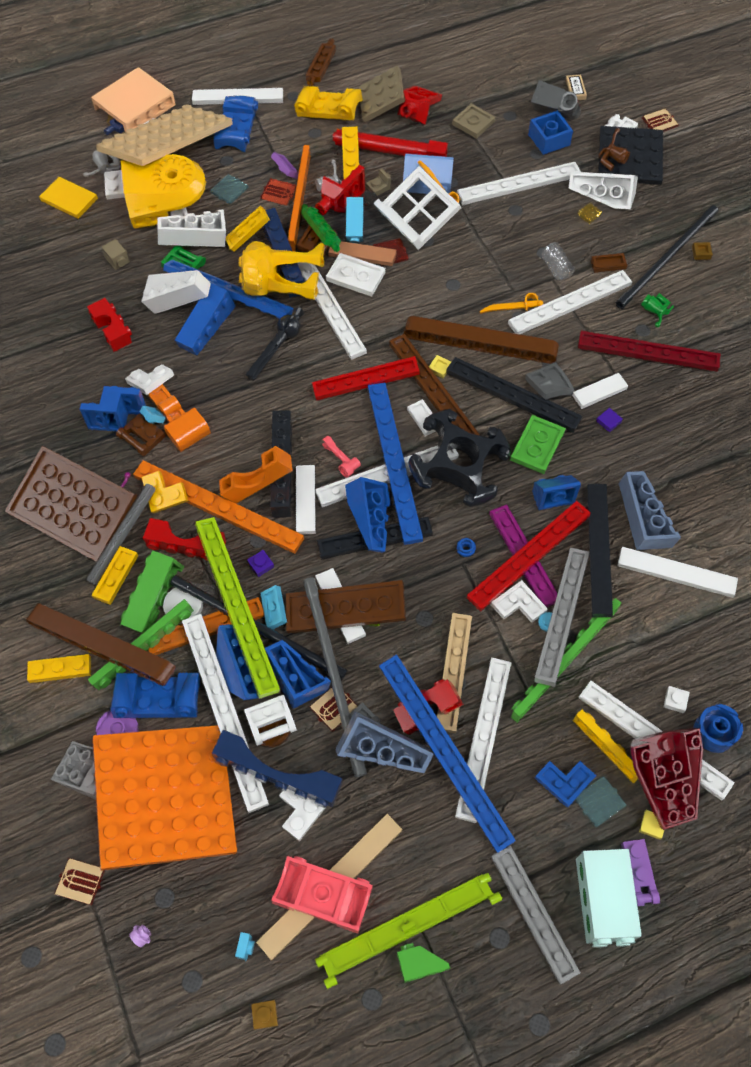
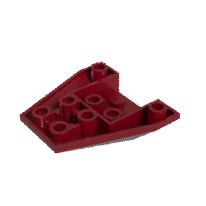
M700 728L669 730L634 739L630 746L633 767L660 828L665 830L696 820L703 758Z

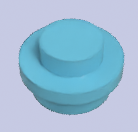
M550 612L543 613L538 620L540 628L546 632L548 631L552 616Z

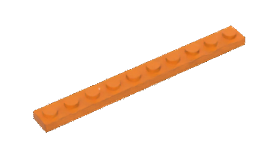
M144 460L133 473L135 479L142 481L143 476L160 471L165 487L180 482L184 484L188 497L186 503L294 554L304 540V535Z

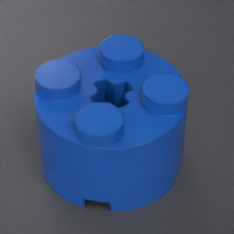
M718 704L706 708L695 720L693 728H700L704 749L710 752L723 753L741 738L743 724L740 722L739 715L734 709Z

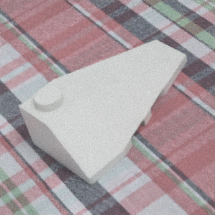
M571 172L569 189L612 208L631 209L636 194L638 176Z

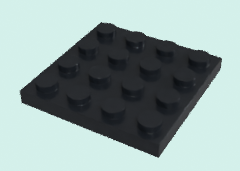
M600 126L599 153L611 144L615 129L619 128L620 132L616 135L614 144L617 147L627 149L630 152V156L625 164L618 163L609 156L607 160L614 165L612 171L600 163V158L598 160V173L638 176L637 183L662 184L663 130Z

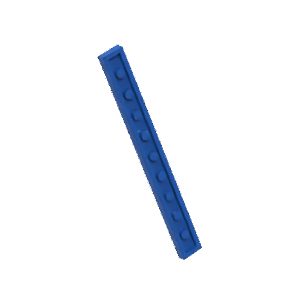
M386 383L368 385V392L403 543L408 545L423 542Z
M398 655L379 665L382 673L496 853L515 842L516 840Z

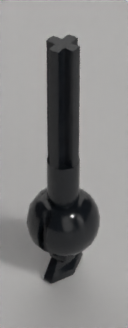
M298 307L293 315H284L279 319L277 323L278 333L246 373L249 380L254 381L286 338L292 339L299 334L301 329L299 320L304 314L301 307Z

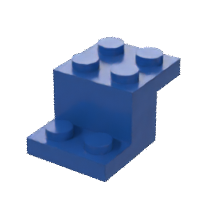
M104 386L100 404L81 403L80 411L88 429L117 431L119 428L126 426L128 414H141L140 410L146 404L140 389Z

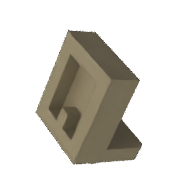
M381 168L379 169V176L368 181L366 188L376 197L391 189V176Z

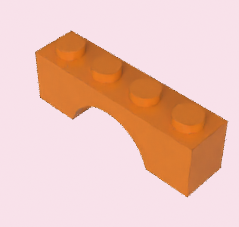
M274 446L261 454L262 465L257 470L248 473L232 472L220 479V496L236 504L293 471L291 455Z

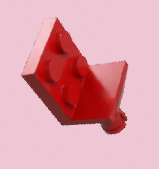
M416 85L404 89L405 102L399 105L397 115L425 125L430 105L441 101L442 94Z
M358 165L341 184L324 176L321 188L322 199L315 205L318 213L325 215L329 209L345 213L347 197H360L365 192V167Z

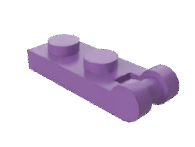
M645 839L622 842V849H629L637 907L644 906L645 903L649 902L659 904L660 896L656 889ZM641 887H647L648 893L643 894Z

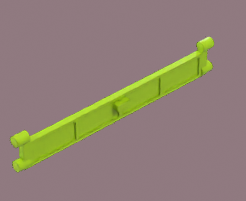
M488 873L480 875L320 955L315 961L318 968L323 965L329 977L323 980L326 988L329 989L338 984L336 975L486 899H489L491 905L502 901L500 893L496 892L493 894L487 884L492 881Z

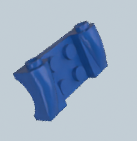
M239 95L225 97L223 115L232 118L233 125L215 133L213 139L215 149L223 146H233L242 152H246L255 114L258 110V101H256L255 97Z
M116 673L111 704L112 715L114 718L197 717L198 692L201 685L199 673H178V677H170L167 684L161 686L144 677H138L135 673Z

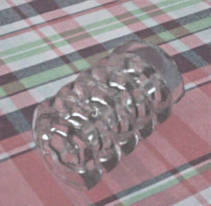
M553 242L545 247L542 252V258L555 279L564 280L569 278L575 272V268L559 243Z

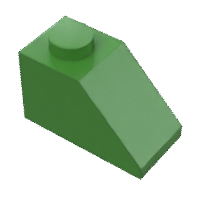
M414 943L401 946V951L397 952L404 983L450 969L449 963L421 946L414 947Z

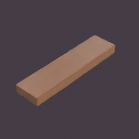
M343 241L340 242V250L338 252H334L331 247L328 252L329 257L337 258L339 253L369 263L393 266L397 254L395 249Z

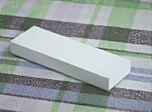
M617 373L573 392L572 396L580 408L583 409L626 390L628 385L621 375Z

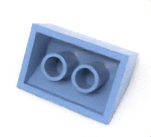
M405 154L403 181L420 166L418 164L420 160L431 169L449 194L451 192L454 157ZM419 179L407 192L428 194L431 190Z

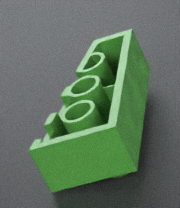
M152 550L151 555H148L146 558L143 573L137 579L138 585L130 595L128 608L122 613L121 625L140 633H144L154 625L160 614L158 608L163 606L168 589L173 587L170 585L171 579L178 571L182 572L185 566L172 557Z

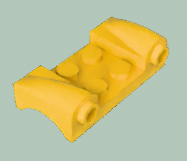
M304 86L294 107L299 117L354 120L357 104L362 102L363 98L361 89L346 88L345 93L319 92V88L315 86Z

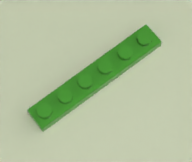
M185 599L182 600L131 644L145 651L149 647H155L163 636L172 633L182 620L188 619L194 610ZM108 662L88 680L96 689L100 690L106 688L111 683L112 679L116 677V673H124L126 669Z

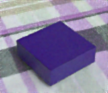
M608 408L597 418L596 422L608 432H611L623 419L612 409Z

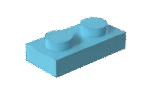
M274 585L261 592L266 626L275 629L287 623L281 587Z

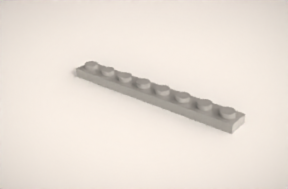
M570 548L534 679L536 683L553 687L556 685L589 558V551Z

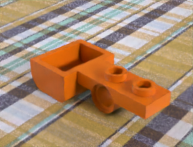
M163 384L148 394V397L169 422L164 426L165 433L180 452L211 433L207 422L194 407L185 413L176 397L171 395Z

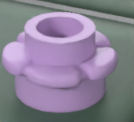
M135 925L133 931L129 934L131 940L139 947H143L147 943L149 944V936L151 935L149 929L144 925Z

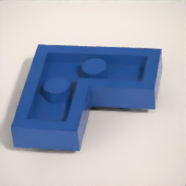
M549 761L535 776V779L568 808L596 775L581 761L567 775Z

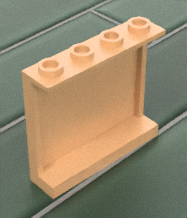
M139 67L91 97L95 110L97 111L100 108L123 125L125 132L127 129H134L139 124H144L152 118H157L176 105L173 92Z

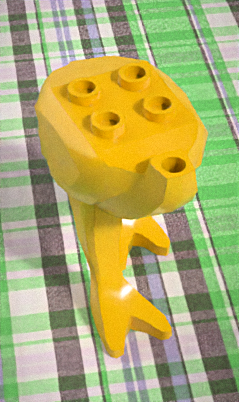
M251 242L243 250L242 256L239 257V267H241L239 283H242V290L251 296H262L269 292L294 293L315 300L319 292L317 287L319 272H313L308 280L301 284L281 277L277 273V265L306 262L323 267L325 245L320 243L313 250L303 253L273 250L263 242Z

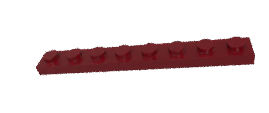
M580 331L578 349L716 372L720 368L721 353L587 331Z

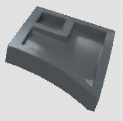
M556 363L526 374L525 380L545 400L561 395H573V392H575L571 382Z

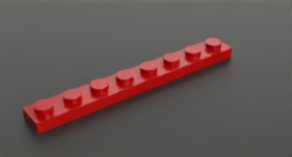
M578 501L574 502L467 595V599L481 612L589 518L591 512Z

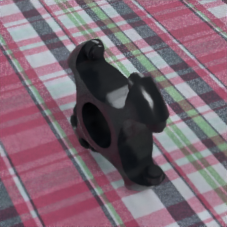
M445 409L435 412L425 418L423 428L427 431L435 430L438 433L437 453L428 463H423V460L417 454H412L408 461L410 471L420 488L430 489L433 482L431 478L454 484L469 493L465 494L462 502L469 507L482 505L497 496L498 487L492 484L486 487L483 486L481 481L484 459L489 454H496L503 461L508 460L510 457L511 448L499 427H489L486 434L488 438L471 434L451 424L452 421L455 422L458 415L455 411ZM452 449L463 451L470 457L472 465L467 467L456 465L448 457L447 451Z

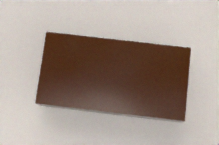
M624 253L591 256L590 259L594 273L626 270L628 266Z

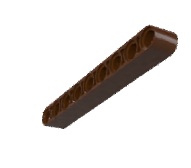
M417 316L408 317L404 330L406 337L412 340L549 364L556 362L559 344L554 340Z
M37 603L26 618V621L33 627L161 686L167 684L176 670L174 664L157 655L42 604Z

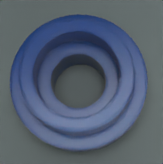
M463 538L457 543V552L464 557L472 556L475 553L476 545L471 539Z

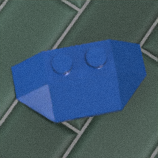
M232 624L220 625L218 627L216 657L229 692L243 700L259 698Z

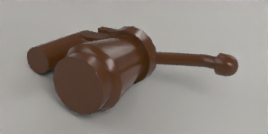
M619 128L615 129L611 144L607 148L602 149L598 155V158H601L600 163L610 171L613 170L614 165L607 160L609 156L622 164H625L630 156V152L627 149L617 147L614 144L615 137L620 132Z

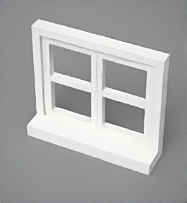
M420 166L383 202L379 199L374 202L377 209L418 250L461 209L460 204ZM420 179L431 191L418 203L407 191ZM405 195L415 207L402 219L391 207ZM437 195L448 208L435 220L424 207ZM422 211L433 223L419 235L408 223Z

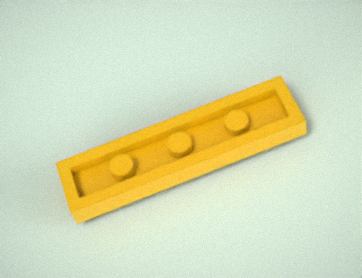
M342 127L344 179L359 165L358 127Z
M583 710L578 712L573 719L575 724L634 784L638 777L633 767V761L626 755L625 749L620 744H616L611 739L610 734L595 723V719L591 714L585 713Z

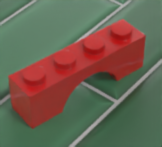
M149 519L143 536V540L148 548L152 550H166L171 554L181 553L191 558L195 556L202 557L208 561L199 535L191 539H182L172 533L168 521ZM220 532V533H221V536H222V538H223L224 544H226V538H225L224 532Z

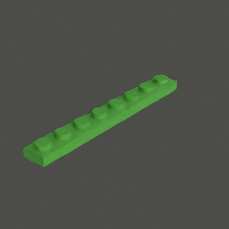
M616 598L612 601L613 615L621 605V602ZM593 617L588 623L590 627L587 630L582 629L576 636L578 640L574 644H568L564 650L565 654L562 658L558 677L612 617ZM540 683L536 687L532 685L525 693L527 697L523 701L519 699L512 707L513 713L511 718L518 723L550 686Z

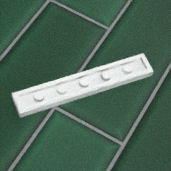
M283 88L193 90L192 94L193 105L224 104L226 96L237 95L255 97L258 103H283Z
M622 547L617 564L618 567L731 598L735 596L738 581L736 577Z

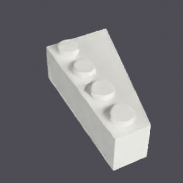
M224 209L218 210V213L206 211L203 215L190 213L185 217L174 215L157 218L158 245L225 247L226 227Z
M198 270L149 275L141 302L154 314L208 297L211 283Z

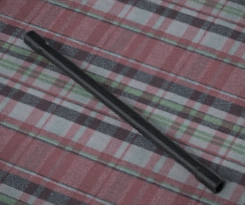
M711 205L690 229L616 301V306L619 309H624L633 297L718 213V208L715 205Z
M178 575L173 576L170 582L171 586L190 594L229 616L223 601L192 585L191 582ZM253 619L259 634L275 643L281 640L285 641L302 658L328 673L323 657ZM337 664L340 679L342 681L347 673V670Z

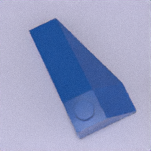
M360 477L345 485L347 502L369 551L383 553L386 549L387 538L385 522L388 521L389 517L386 514V510L390 506L388 485L384 482Z

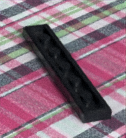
M428 516L418 518L423 538L433 536ZM399 523L385 525L387 531L386 546L403 542ZM361 531L317 540L321 560L369 550Z

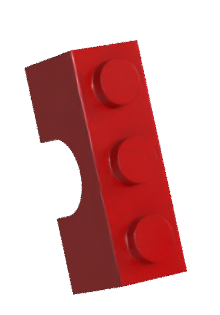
M103 298L87 306L90 317L98 329L108 326L102 329L113 352L132 343L130 338L132 332L128 326L123 325V318L120 314H116L117 311L113 303L109 304L107 299Z
M448 679L437 681L434 683V687L429 690H421L428 704H437L440 712L445 715L464 705L453 683ZM400 702L393 711L403 732L410 735L419 729Z

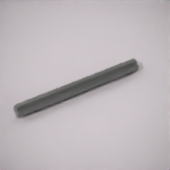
M145 484L87 576L86 580L94 585L98 583L119 546H121L155 492V488L152 485Z

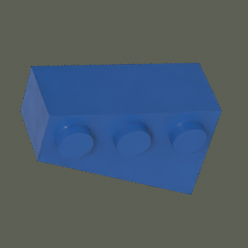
M281 640L264 648L277 683L292 709L329 691L331 681L317 672L312 664L309 665L303 660L302 656L285 641Z

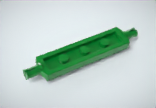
M303 204L301 206L302 216L323 244L330 246L334 252H338L341 240L336 235V232L332 230L324 217L318 213V209Z

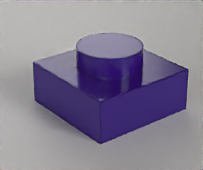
M264 550L247 559L248 564L257 577L274 568L273 562Z

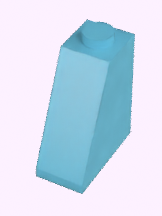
M347 197L346 240L347 242L357 244L363 242V197Z

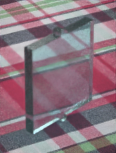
M228 174L210 192L219 197L220 200L222 199L231 204L248 189V185L241 182L239 178L236 179Z
M604 776L586 788L575 799L583 809V814L590 818L596 828L626 806L617 794V789L613 788Z

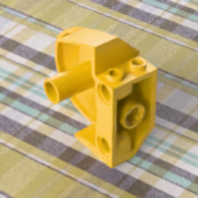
M168 154L144 166L121 160L124 196L134 229L157 225V218L169 216L168 211L180 210L192 205L200 199L205 191L206 179L203 169L198 163L185 156Z

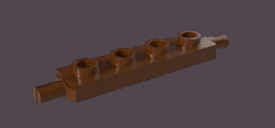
M329 38L327 43H322L306 73L308 86L311 85L312 87L314 83L321 82L336 52L333 38Z

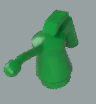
M660 293L656 297L648 294L641 304L644 310L655 313L659 317V321L655 323L656 327L661 325L662 316L668 315L674 308L672 305L670 309H667L671 302Z

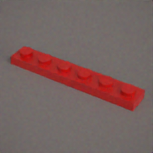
M414 356L312 382L317 401L368 388V385L388 383L420 375V371Z

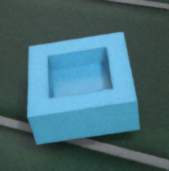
M142 406L140 413L149 423H164L166 417L158 408Z
M240 933L236 958L247 960L248 955H252L254 941L251 940L252 936L250 934Z

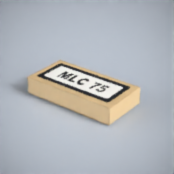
M566 76L568 91L575 93L578 100H586L587 94L582 76Z

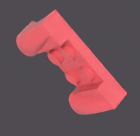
M287 856L281 879L271 901L280 907L302 912L358 934L373 885L362 878H357L356 880L306 863V860L301 857L294 856L292 858Z

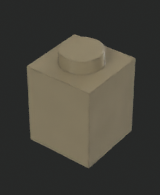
M116 239L102 246L105 259L115 270L129 263L126 250Z

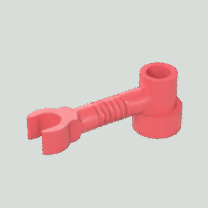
M330 436L322 439L324 441L323 447L334 453L343 462L338 468L345 478L351 476L361 466L360 461L356 457L350 460L336 446Z

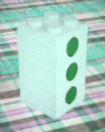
M629 849L583 851L576 858L586 943H593V947H607L612 942H616V946H629L635 943V939L642 935Z

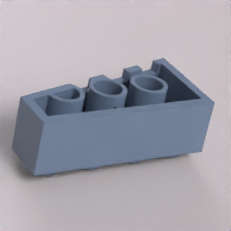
M626 472L619 482V487L636 550L673 548L681 536L672 527L673 522L670 517L666 516L662 502L657 500L654 494L655 490L645 472Z
M357 712L353 713L335 749L338 756L376 762L381 765L396 766L397 768L425 773L434 755L429 747Z

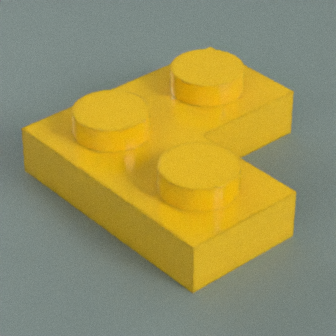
M160 471L142 477L144 486L145 484H150L155 488V492L148 501L152 513L188 501L183 483L180 482L165 487Z

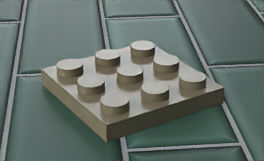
M398 65L359 86L363 98L362 102H360L361 113L365 123L405 102L401 69Z

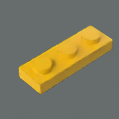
M259 206L226 236L225 240L232 251L235 252L270 220L262 206Z
M119 546L92 593L94 599L109 605L112 604L138 557L137 552Z
M89 654L28 661L27 681L29 683L91 676V656Z

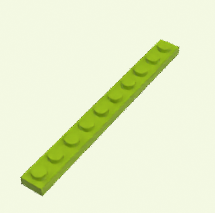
M215 517L196 521L197 532L258 697L260 699L279 693V685Z

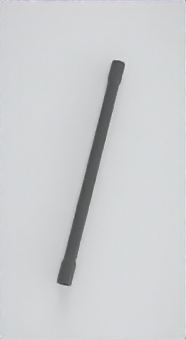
M311 577L303 580L313 613L342 727L345 731L351 716L319 601L315 578ZM350 757L355 778L366 775L367 771L364 761Z

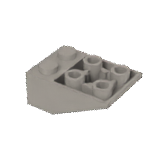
M72 741L51 780L96 800L93 747Z

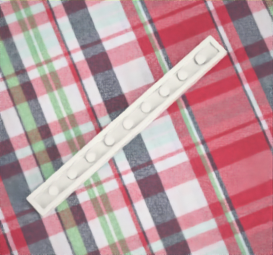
M199 614L182 620L220 732L222 733L225 730L243 737L248 747L202 615ZM233 767L248 813L268 806L269 803L262 783L254 778L255 775L248 772L247 775H243L235 771V767Z

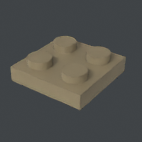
M471 103L453 119L452 125L477 139L495 122L496 117Z

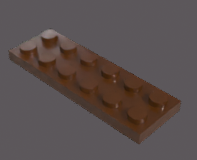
M403 580L318 590L327 629L406 621ZM306 591L286 593V631L288 634L317 630Z

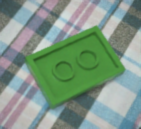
M532 415L511 455L510 461L545 474L566 428Z

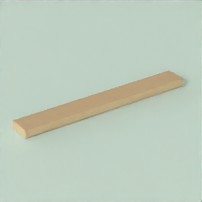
M386 814L330 871L355 879L403 829ZM288 910L256 943L273 960L315 917L296 910Z

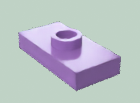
M273 152L271 158L277 163L279 170L287 176L298 180L299 172L284 155Z

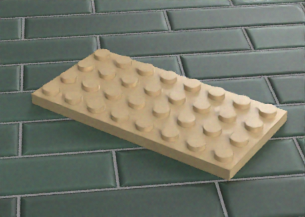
M184 105L181 109L172 110L171 113L163 114L157 119H151L146 124H139L134 129H127L126 132L116 134L113 138L104 139L101 143L96 144L98 152L144 166L233 125L232 118L225 117L223 114H214L213 111H204L202 108H193L191 105Z

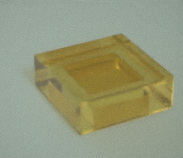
M589 203L579 210L578 215L590 224L601 216L602 211Z

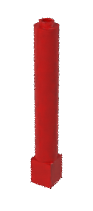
M337 129L333 133L335 145L343 146L342 129ZM358 132V149L400 156L416 154L447 157L448 143L429 140V143Z

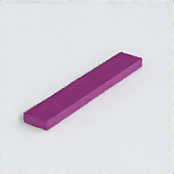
M507 504L490 511L489 515L513 556L528 543L525 535ZM538 561L523 575L537 598L546 607L555 604L558 593Z

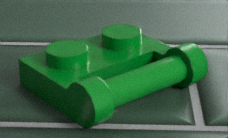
M176 245L161 261V266L164 268L165 263L175 260L198 270L204 266L206 258L184 250L182 246Z

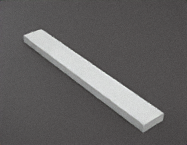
M576 162L459 189L457 194L461 204L465 205L569 180L571 172L581 171Z
M306 262L297 263L304 282L308 280L313 272H319L313 264ZM319 272L317 285L319 292L315 299L350 359L352 360L367 354L366 348Z
M623 270L511 318L508 320V325L515 334H522L631 286L632 280Z
M438 445L415 454L421 457L423 463H428L437 453ZM456 449L447 451L451 461L459 457ZM412 455L404 457L408 476L412 475L408 465ZM384 464L315 489L321 506L325 507L347 499L345 485L360 477L388 484L389 478L386 465Z
M492 657L467 762L483 790L511 662ZM460 796L455 818L476 823V819Z
M592 681L588 683L578 697L635 739L663 732ZM702 760L700 786L721 801L724 800L735 782Z

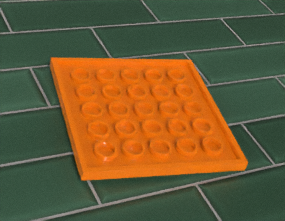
M218 725L93 735L100 871L237 853L227 767L217 764L215 762L216 759L212 755L213 749L221 735Z

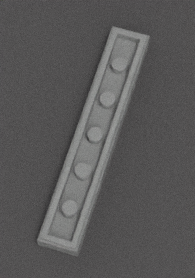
M509 846L492 855L491 858L559 985L580 974L577 965L512 847Z

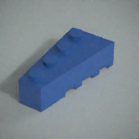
M211 283L208 297L198 301L175 338L180 348L196 356L203 350L207 342L236 307L227 290Z

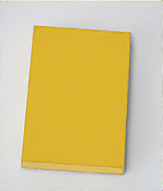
M58 177L39 196L42 202L77 219L98 199L97 194L62 177Z

